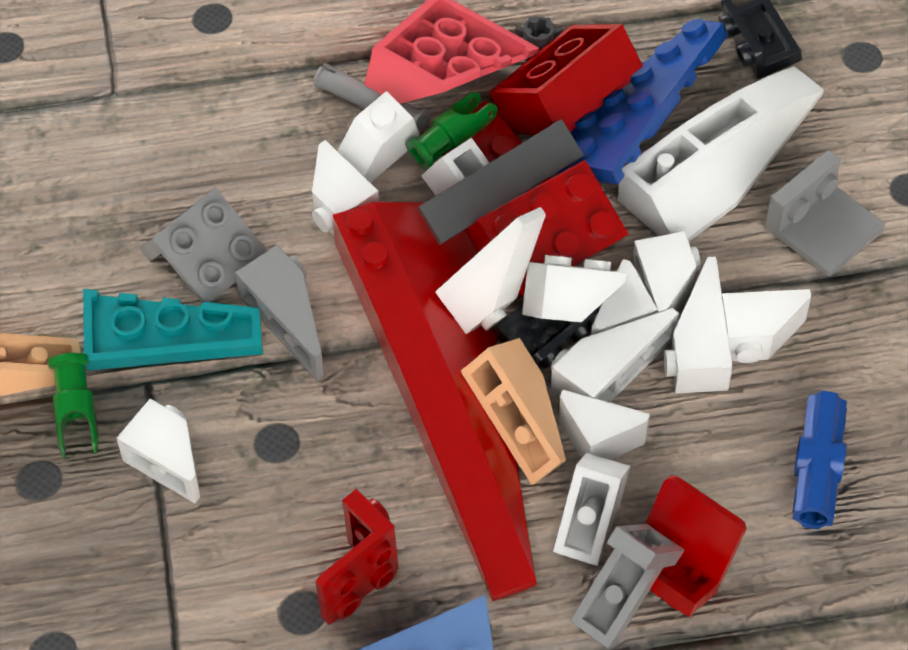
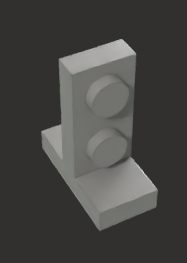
M647 523L616 526L607 541V544L612 546L614 550L570 620L607 648H612L616 645L662 569L675 566L684 552L683 548Z

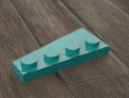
M83 289L84 353L89 357V364L86 365L87 371L263 354L259 308L203 302L201 306L181 304L180 299L163 297L162 302L139 300L137 294L119 293L118 297L99 295L98 290Z

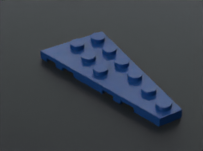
M703 19L691 20L682 26V31L674 38L659 45L655 49V53L642 63L643 67L631 76V81L628 85L611 92L603 99L604 103L599 109L585 114L575 122L576 127L570 133L584 156L558 173H562L586 160L598 181L618 185L625 176L622 168L626 162H635L641 155L640 143L655 136L680 102L681 98L678 93L683 85L684 87H691L697 79L694 72L695 69L708 63L728 37L723 23L704 21Z

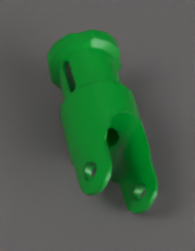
M477 92L467 94L432 121L433 126L416 139L412 137L405 143L409 154L423 170L427 171L434 165V161L448 150L455 149L493 121L498 112L497 106L489 103L478 112L471 113L478 107L481 97Z
M65 353L48 359V366L54 370L56 394L52 399L57 440L63 458H66L64 432L67 424L76 419H83L89 422L94 454H97L99 437L93 392L87 388L85 366L89 364V357L85 353Z

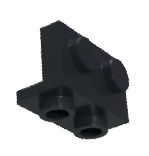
M721 0L723 15L719 16L718 20L724 25L728 35L727 39L733 37L736 42L735 49L743 67L750 66L757 79L802 60L801 49L770 0H751L737 7L734 6L731 0Z
M522 304L493 328L492 331L502 343L520 338L535 363H539L545 368L562 351L559 345L568 337L575 342L592 329L593 323L590 319L599 312L600 308H596L582 322L522 315Z

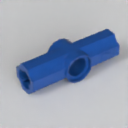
M820 391L817 394L808 395L803 436H800L797 447L794 476L798 477L794 494L792 519L801 523L802 527L811 529L832 526L838 483L841 482L844 469L846 443L843 442V433L846 423L847 401L840 398L835 392Z

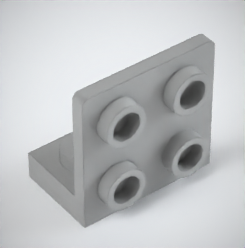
M829 150L770 197L765 225L767 230L826 276H832L879 236L885 227L883 221L837 187L839 183L837 175L841 159Z
M216 187L140 248L150 262L162 254L202 303L213 302L236 282V271L267 252V249Z

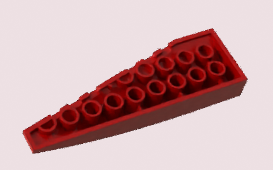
M371 202L333 214L336 248L492 601L536 586L517 461L461 373L462 369L487 348L497 345L496 334L492 329L485 331L482 326L465 334L435 293L478 254L465 230L439 246L417 211V208L425 202Z

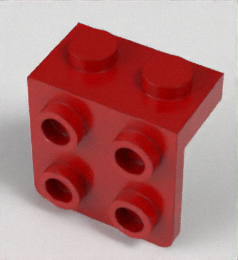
M671 475L664 480L646 523L683 548L684 552L675 566L662 569L650 591L666 601L670 607L680 611L689 618L717 593L747 528L741 518L680 477Z
M357 489L342 500L347 540L352 549L324 571L316 580L321 618L328 625L335 622L338 618L343 620L350 617L358 609L366 595L375 588L380 590L386 587L394 579L399 569L395 526L389 521L390 516L379 501L374 498L368 500Z

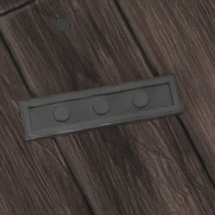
M561 119L420 205L417 211L440 246L466 230L478 218L534 188L582 158L584 154Z

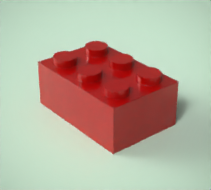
M623 24L571 25L491 89L489 94L503 120L516 134L534 136L561 119L569 132H571L576 127V121L585 114L599 109L604 103L603 99L611 92L628 85L631 81V76L642 68L643 65Z
M586 160L478 218L465 230L477 253H479L516 218L541 207L546 216L529 262L544 263L545 255L572 258L571 266L573 267L585 262V259L598 255L629 235ZM527 270L516 300L522 298L525 294Z

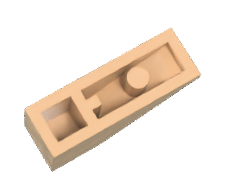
M0 333V396L56 385L54 370L49 368L48 359L65 353H81L79 340L75 338Z
M520 338L487 348L461 370L462 375L531 485L538 483L566 461L544 376Z

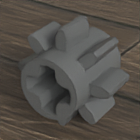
M529 17L524 27H515V35L539 47V51L562 33V28H554L553 23L548 17Z

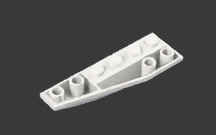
M793 66L736 91L679 126L642 153L635 162H631L623 167L622 171L625 176L619 183L617 201L658 236L685 231L688 242H690L740 203L823 95L824 89Z

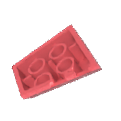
M427 0L373 47L364 85L381 95L387 91L399 104L443 93L532 57L539 51V47L454 0Z

